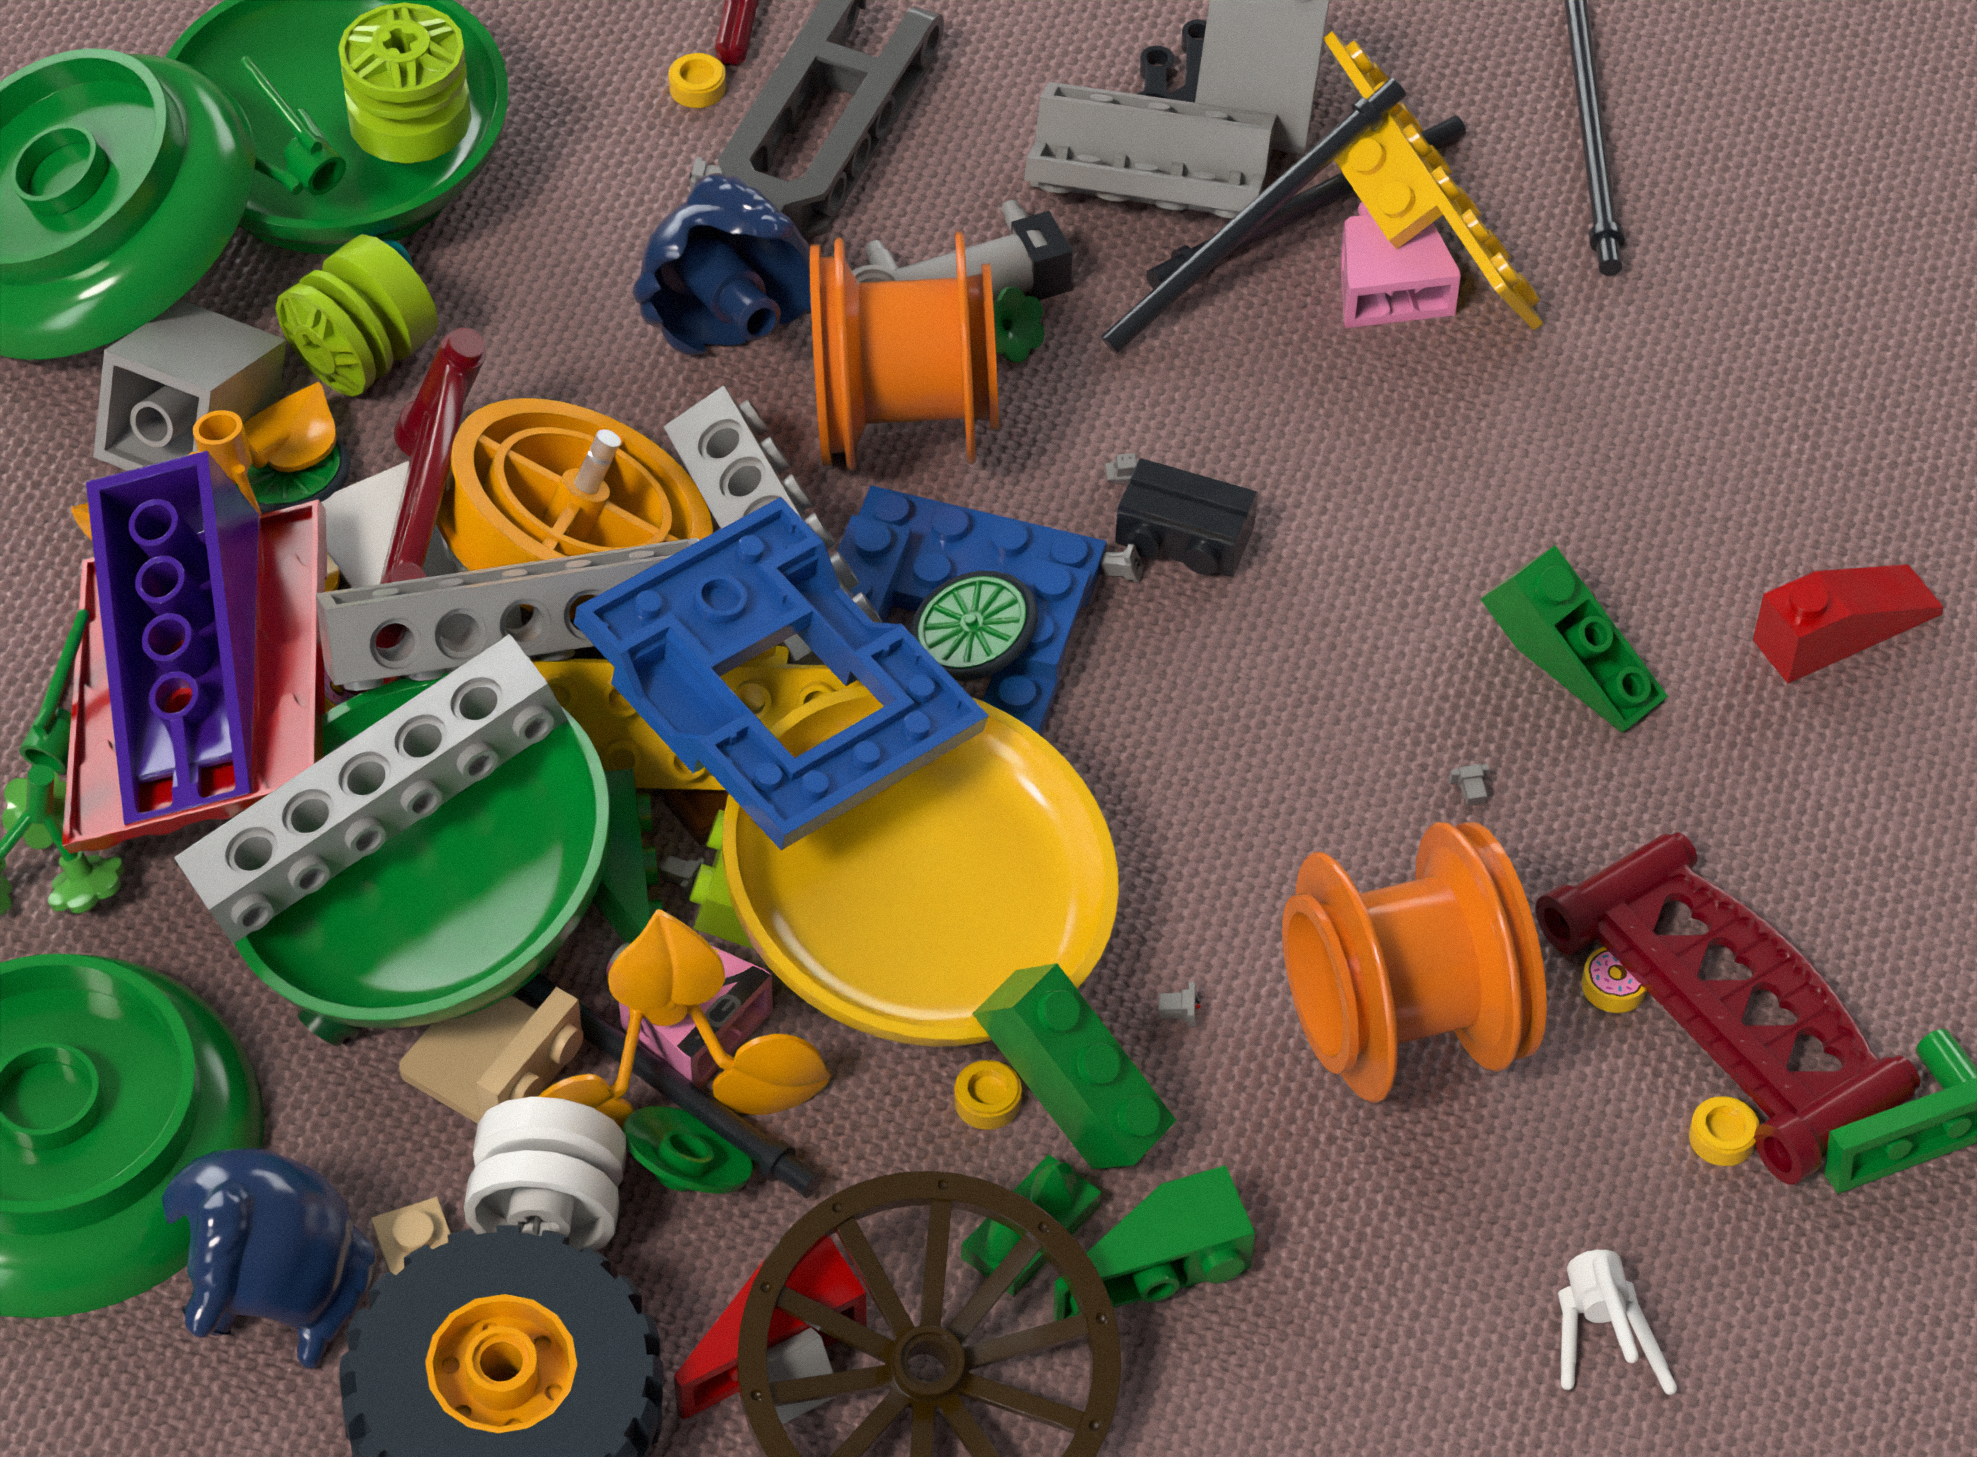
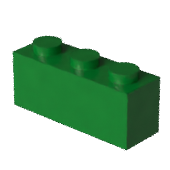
M1058 963L1015 970L972 1013L1091 1169L1135 1165L1177 1121Z

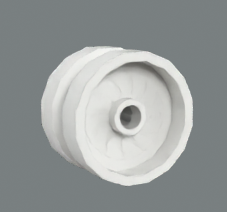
M527 1097L507 1100L488 1109L477 1126L473 1149L475 1169L469 1176L464 1202L466 1223L476 1234L496 1232V1225L521 1226L522 1233L538 1236L542 1235L543 1230L553 1231L568 1236L569 1246L580 1252L585 1247H590L594 1250L605 1247L614 1236L619 1210L617 1187L622 1182L627 1155L626 1134L610 1117L590 1106L566 1099Z

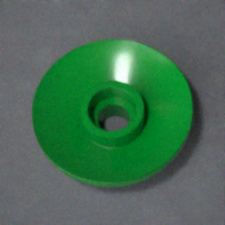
M650 1106L633 1111L634 1114L630 1113L626 1118L622 1131L626 1134L627 1149L639 1163L653 1172L659 1182L666 1187L681 1192L694 1190L703 1193L725 1194L735 1192L747 1184L753 1168L751 1158L686 1111L671 1107Z

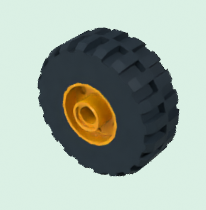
M496 1225V1232L474 1235L471 1228L448 1234V1243L431 1249L429 1245H423L405 1256L404 1269L397 1275L392 1272L385 1273L370 1289V1310L363 1308L355 1312L347 1331L349 1351L341 1356L339 1374L346 1438L349 1439L351 1444L352 1457H649L650 1446L658 1443L662 1424L663 1361L660 1359V1337L652 1316L644 1312L642 1313V1295L628 1277L619 1276L614 1279L611 1276V1261L590 1247H585L580 1252L569 1246L568 1236L549 1230H543L541 1236L522 1233L521 1226Z

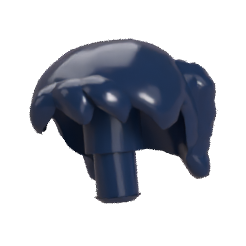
M712 173L700 178L695 183L686 202L681 203L668 214L650 236L643 252L641 275L633 287V296L636 302L640 304L643 320L653 327L661 328L667 343L677 351L684 354L697 355L706 352L704 343L725 346L745 345L748 340L756 341L769 336L778 324L791 323L801 318L804 314L811 313L810 248L793 221L778 210L759 189L748 186L737 176L727 177L720 173Z
M259 1148L219 1150L195 1158L173 1177L162 1196L167 1224L175 1223L185 1215H187L190 1223L191 1240L187 1273L194 1290L187 1304L181 1308L185 1315L186 1328L194 1336L205 1338L209 1335H230V1329L238 1315L272 1319L297 1329L299 1337L297 1345L298 1361L306 1369L318 1367L329 1343L354 1314L374 1279L377 1255L372 1241L361 1230L352 1225V1218L348 1207L332 1184L323 1175L305 1164L284 1157L276 1152Z

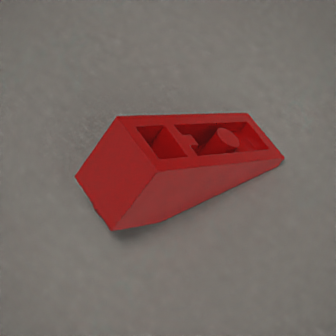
M1908 564L1814 571L1763 594L1753 641L1786 683L1789 684L1941 616L1944 607Z
M829 1236L802 1261L788 1280L786 1287L867 1327L866 1291ZM764 1260L675 1373L676 1407L683 1420L739 1392L737 1377L739 1330L745 1303L753 1281ZM775 1308L768 1332L767 1349L809 1328H812L821 1336L825 1348L839 1340Z

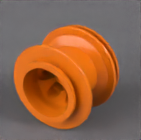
M962 231L955 233L957 278L859 283L847 263L845 242L841 237L835 240L834 256L822 257L820 245H810L813 356L822 466H832L833 454L846 453L847 468L850 471H854L857 468V446L867 424L965 419L967 462L970 465L976 462L974 418L989 420L990 430L999 429L990 263L981 264L980 274L967 277L965 240Z
M1446 822L1434 823L1427 828L1420 841L1416 858L1415 880L1359 893L1351 877L1341 864L1327 853L1315 851L1305 858L1298 872L1295 895L1288 899L1284 908L1282 919L1283 953L1288 982L1301 1026L1315 1055L1331 1073L1341 1074L1349 1087L1363 1100L1378 1103L1386 1099L1393 1087L1397 1072L1399 1044L1454 1031L1470 1056L1482 1067L1494 1072L1509 1068L1514 1059L1527 1058L1536 1053L1544 1036L1547 1015L1546 981L1538 934L1518 875L1503 847L1487 828L1477 822L1460 823L1455 827Z

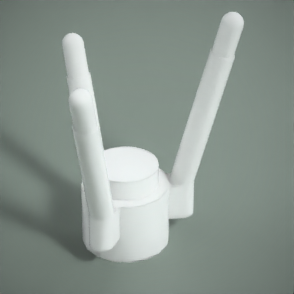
M1592 1250L1576 1256L1567 1266L1571 1286L1558 1292L1563 1313L1560 1363L1562 1388L1570 1390L1575 1384L1578 1314L1584 1313L1585 1318L1594 1323L1612 1322L1625 1360L1633 1364L1638 1361L1639 1355L1628 1322L1629 1319L1664 1392L1669 1395L1674 1394L1677 1390V1385L1638 1304L1634 1284L1625 1279L1620 1256L1610 1250Z

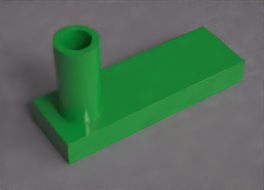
M1938 1029L1932 1031L1919 1042L1916 1048L1917 1056L1943 1090L1829 1131L1824 1175L1837 1194L1977 1143V1067L1949 1030Z

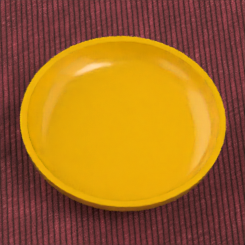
M864 685L834 691L805 703L777 721L769 731L796 758L884 706ZM973 697L972 699L989 715L983 732L783 850L776 846L730 794L727 798L722 833L724 878L733 909L752 946L783 983L807 1003L853 1029L878 1038L922 1046H962L990 1041L992 1039L972 1013L1015 970L1058 963L1074 986L1078 988L1090 975L1101 958L1112 932L1119 895L1118 866L1107 823L1095 798L1071 764L1048 741L1010 714Z

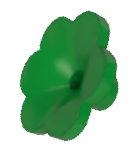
M1018 287L1004 288L1000 292L998 299L993 301L996 353H1002L1009 362L1020 363L1027 358L1029 349L1038 348L1044 341L1045 331L1039 322L1043 314V307L1036 297L1025 296Z

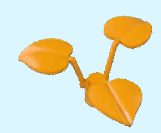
M316 382L262 410L244 424L241 418L231 411L219 410L203 415L193 426V435L198 452H191L188 455L208 451L232 482L238 485L240 492L259 515L262 514L247 478L251 464L255 468L260 469L269 463L275 470L295 472L317 464L325 459L335 447L337 440L336 426L326 401L323 386L320 382ZM88 503L71 506L76 523L84 534L92 540ZM328 552V580H325V592L337 591L340 583L339 567Z
M657 909L641 934L619 954L608 974L611 994L616 1000L629 1008L630 1014L616 1081L611 1086H608L607 1082L598 1075H576L553 1084L537 1097L566 1099L590 1106L613 1119L622 1130L630 1113L634 1114L631 1103L621 1098V1096L629 1088L642 1019L647 1017L654 1025L670 1026L682 1021L687 1013L691 1015L716 1064L720 1068L725 1069L713 1081L712 1089L714 1097L731 1110L750 1115H767L788 1110L804 1103L822 1090L829 1082L830 1077H832V1073L826 1066L821 1053L812 1044L788 1034H770L754 1038L743 1044L737 1050L735 1057L728 1055L720 1045L700 1006L701 1003L712 999L722 988L725 982L723 962L714 948L695 930L663 910Z

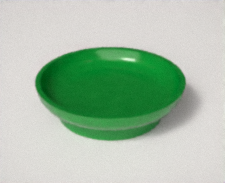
M224 0L195 20L179 36L165 56V58L181 61L200 69L222 85L237 100L247 116L255 142V155L287 170L284 150L296 135L241 66L240 60L243 57L251 58L295 114L299 108L307 110L332 148L345 160L346 170L341 181L332 190L322 195H313L305 188L299 194L292 195L280 182L257 170L254 171L250 196L237 227L268 243L298 252L333 254L351 239L361 234L373 236L380 240L392 239L398 241L416 232L434 219L479 175L494 153L504 128L509 91L508 76L503 57L487 29L475 16L454 0ZM398 3L430 6L448 15L460 28L465 50L466 79L472 120L466 136L451 151L432 160L407 164L382 160L364 151L351 136L338 50L344 30L356 18L379 6Z
M91 48L51 55L21 68L0 82L1 356L24 360L52 359L87 352L109 344L132 333L171 307L201 279L220 256L235 232L247 205L254 179L256 159L252 129L244 110L237 100L211 76L187 63L165 57L146 54H125L109 49Z
M443 673L441 678L418 681L405 678L381 685L332 708L322 715L323 756H327L450 673ZM561 706L568 720L552 730L543 740L531 744L495 768L489 776L474 782L440 805L431 815L419 819L386 841L376 852L364 856L328 880L322 888L307 894L270 919L264 927L249 933L235 943L237 950L247 965L265 984L293 1005L320 1018L355 1027L400 1028L437 1023L473 1014L509 997L539 974L553 959L576 929L592 902L603 877L612 836V808L606 776L599 755L589 736L580 724Z
M40 954L0 963V1316L46 1318L90 1312L118 1304L166 1281L187 1266L191 1240L190 1223L187 1215L175 1223L167 1224L162 1196L170 1181L192 1160L205 1154L228 1149H262L264 1139L262 1092L255 1069L245 1048L228 1022L208 1001L173 977L143 965L97 955Z

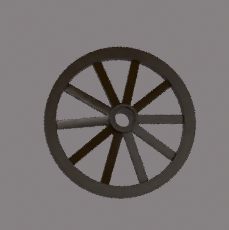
M912 1171L879 1176L833 1194L797 1220L778 1240L764 1260L753 1281L745 1303L738 1337L737 1377L742 1409L750 1433L762 1457H802L788 1437L778 1417L776 1406L889 1388L891 1392L830 1457H861L907 1407L912 1409L909 1457H932L935 1409H939L971 1457H1000L958 1395L1075 1434L1061 1457H1096L1108 1433L1116 1409L1121 1378V1348L1114 1309L1100 1275L1081 1245L1050 1214L1024 1196L981 1178L952 1172ZM928 1205L930 1206L920 1319L919 1326L915 1327L858 1225L857 1220L889 1209ZM955 1208L987 1217L1011 1229L1022 1238L948 1327L944 1329L941 1328L951 1210ZM835 1232L894 1336V1341L786 1287L788 1280L813 1249ZM1041 1252L1068 1286L1080 1314L963 1347V1342L1036 1254ZM775 1308L885 1363V1365L769 1383L766 1357L767 1339ZM1087 1337L1090 1376L1084 1412L968 1372L969 1370ZM917 1355H931L941 1362L945 1370V1376L935 1382L920 1381L911 1374L907 1362Z

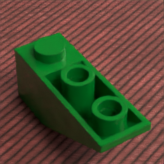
M1556 545L1523 565L1480 598L1496 622L1521 653L1621 733L1668 697Z
M633 769L604 771L612 808V836L603 877L592 901L624 942L632 943L644 930L656 910H662L661 899L648 900L647 886L659 885L655 846L642 847L641 833L653 832L649 793L636 794Z
M1226 1165L1160 1184L1086 1254L1100 1275L1113 1308L1140 1300L1148 1303L1158 1302L1170 1297L1178 1289L1205 1281L1209 1283H1222L1235 1278L1243 1270L1251 1268L1255 1232ZM1061 1277L1055 1281L1053 1318L1055 1321L1080 1314L1068 1286Z

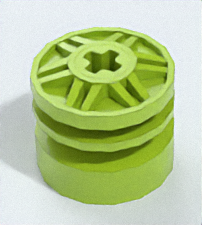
M412 3L384 5L360 15L344 30L338 50L345 88L347 114L351 136L364 151L385 161L406 164L428 161L451 151L466 136L472 120L466 79L465 50L461 30L448 15L427 5Z
M364 234L351 239L325 259L322 271L314 270L300 279L298 284L280 294L275 308L279 325L290 347L302 363L318 379L333 390L351 397L363 393L374 384L375 379L391 371L393 360L399 361L408 357L436 335L439 324L436 306L432 297L413 267L394 248L376 237Z

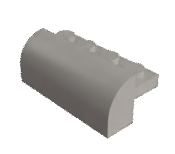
M1048 82L1040 96L1036 138L1026 158L1024 180L1031 181L1030 186L1039 187L1049 192H1073L1094 195L1109 201L1128 200L1155 204L1165 209H1189L1210 212L1225 218H1234L1266 189L1277 115Z

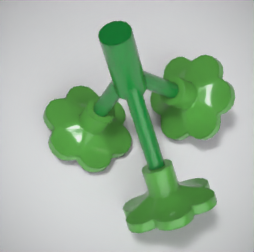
M39 764L32 766L28 771L27 779H13L4 790V797L8 807L2 814V823L7 833L0 841V915L6 914L11 907V900L8 894L11 892L12 887L7 878L1 874L7 864L5 857L22 836L28 846L37 850L46 849L54 842L62 855L59 859V864L63 872L52 881L51 886L54 890L48 897V903L52 910L59 912L70 909L72 913H83L91 909L99 899L112 896L121 887L119 876L122 875L125 867L120 858L109 857L103 859L100 855L86 857L83 851L70 854L62 846L66 782H61L57 773L47 765Z

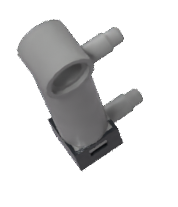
M1008 200L1003 204L1001 210L1011 235L965 248L967 277L980 274L981 264L990 263L993 301L998 299L1000 292L1006 287H1018L1023 293L1027 292L1029 296L1036 297L1039 301L1071 291L1073 251L1050 211L1028 216L1027 212L1021 208L1016 200ZM873 240L865 248L870 265L862 266L852 271L859 283L957 278L956 251L898 268L890 251L885 249L883 243Z

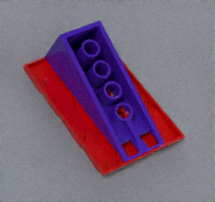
M208 451L86 482L94 557L82 560L79 610H88L90 617L75 658L62 838V846L70 854L84 850H105L118 845L124 840L148 834H169L188 824L208 819L221 820L235 817L324 758L322 715L325 714L324 660L315 594L325 592V580H328L326 509L319 499L259 515Z

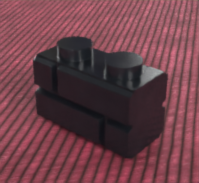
M1139 458L1131 476L1130 484L1127 485L1118 505L1115 543L1126 546V548L1128 544H1134L1140 557L1150 558L1156 555L1184 563L1190 570L1198 574L1210 575L1216 572L1233 577L1242 558L1243 550H1245L1254 529L1258 492Z

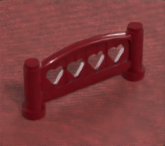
M466 327L457 328L443 338L416 399L405 405L395 424V442L400 450L410 457V462L379 584L427 577L423 571V566L451 466L452 445L460 426L464 403L486 358L484 339L473 329ZM393 623L383 627L376 637V646L392 648L398 645L405 636L406 626ZM399 676L383 678L382 685L397 681ZM368 689V690H358V691L347 690V691H348L349 693H351L352 695L357 696V695L362 694V693H364V692H366V691H369V690H371V689Z
M1682 833L1662 834L1576 886L1562 884L1539 897L1535 905L1536 917L1542 932L1556 949L1571 955L1597 939L1766 1113L1770 1119L1756 1128L1754 1133L1755 1146L1766 1168L1783 1183L1789 1185L1797 1184L1820 1168L1822 1157L1827 1154L1829 1131L1903 1105L1912 1100L1914 1092L1919 1089L1920 1077L1914 1065L1901 1055L1879 1059L1872 1052L1856 1021L1833 988L1787 938L1745 904L1691 869L1696 866L1698 857L1692 842ZM1669 901H1679L1688 906L1691 911V918L1702 921L1708 927L1709 932L1703 935H1656L1654 930L1663 905ZM1713 945H1723L1729 948L1734 954V962L1748 967L1753 975L1746 980H1700L1697 977L1705 952ZM1756 990L1772 992L1778 999L1779 1007L1791 1011L1797 1019V1022L1792 1025L1745 1026L1741 1021L1749 997ZM1802 1035H1811L1819 1039L1823 1045V1052L1835 1056L1842 1064V1068L1837 1071L1790 1072L1786 1066L1796 1038Z

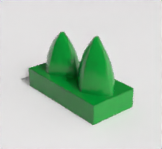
M1050 1154L1013 1190V1192L1024 1196L1045 1210L1071 1235L1101 1206L1102 1192L1077 1175L1070 1164L1059 1162ZM986 1218L961 1244V1259L988 1278L1022 1237L1011 1229ZM1041 1252L1036 1254L1006 1292L1014 1297L1048 1262Z

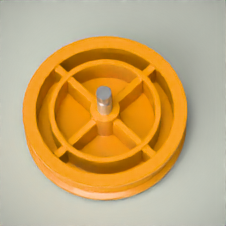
M536 398L509 399L488 404L476 410L464 420L455 435L452 445L451 466L436 520V525L444 541L469 571L690 538L702 540L713 534L710 511L698 487L687 472L657 444L629 426L596 411L561 401ZM587 594L578 597L570 607L569 618L575 619L577 606L596 597V595ZM530 604L518 605L531 612L534 610L533 605Z

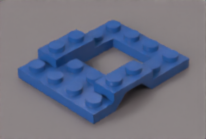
M870 485L859 515L851 516L837 550L859 581V584L851 589L853 595L856 596L862 592L872 604L882 622L887 623L893 606L916 612L922 601L935 588L947 580L964 573L979 570L999 571L1010 574L1022 581L1033 593L1038 607L1037 627L1026 650L1013 663L1001 671L992 674L983 701L1010 714L1029 726L1040 736L1042 735L1057 693L1066 647L1080 609L1089 605L1102 569L1100 563L1104 552H1106L1107 541Z
M782 497L577 606L574 624L614 667L611 684L693 774L705 767L780 850L792 845L984 731L989 716L902 624L873 622L840 587L824 541ZM795 634L811 648L845 686L859 680L884 706L796 758L786 750L720 678L723 674Z

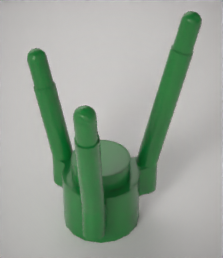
M243 57L240 60L243 69L296 135L284 150L287 170L255 155V170L280 182L292 195L299 194L304 188L313 195H322L329 192L341 181L346 170L345 160L332 148L307 110L299 108L295 114L251 58Z
M80 609L77 612L72 629L68 634L62 654L50 680L39 714L19 748L20 755L32 766L39 764L47 765L58 775L64 774L68 768L71 713L58 708L90 617L89 611L86 609Z

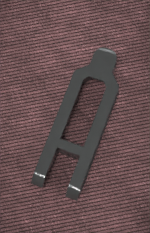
M821 0L718 157V165L722 174L727 177L737 176L748 186L759 189L778 210L793 221L804 239L825 234L933 62L943 35L944 19L941 14L917 6L911 7L877 58L846 47V41L855 27L860 9L865 10L867 0ZM824 85L854 95L803 177L785 181L762 173L763 171L769 172L772 168L773 155L788 132L793 134L797 129L798 116L811 95L818 96Z

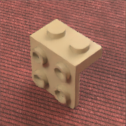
M556 987L537 1010L510 995L498 1003L473 1014L432 1023L399 1063L401 1078L478 1124L488 1109L504 1101L539 1096L564 1065L574 1058L583 1044L579 1000Z

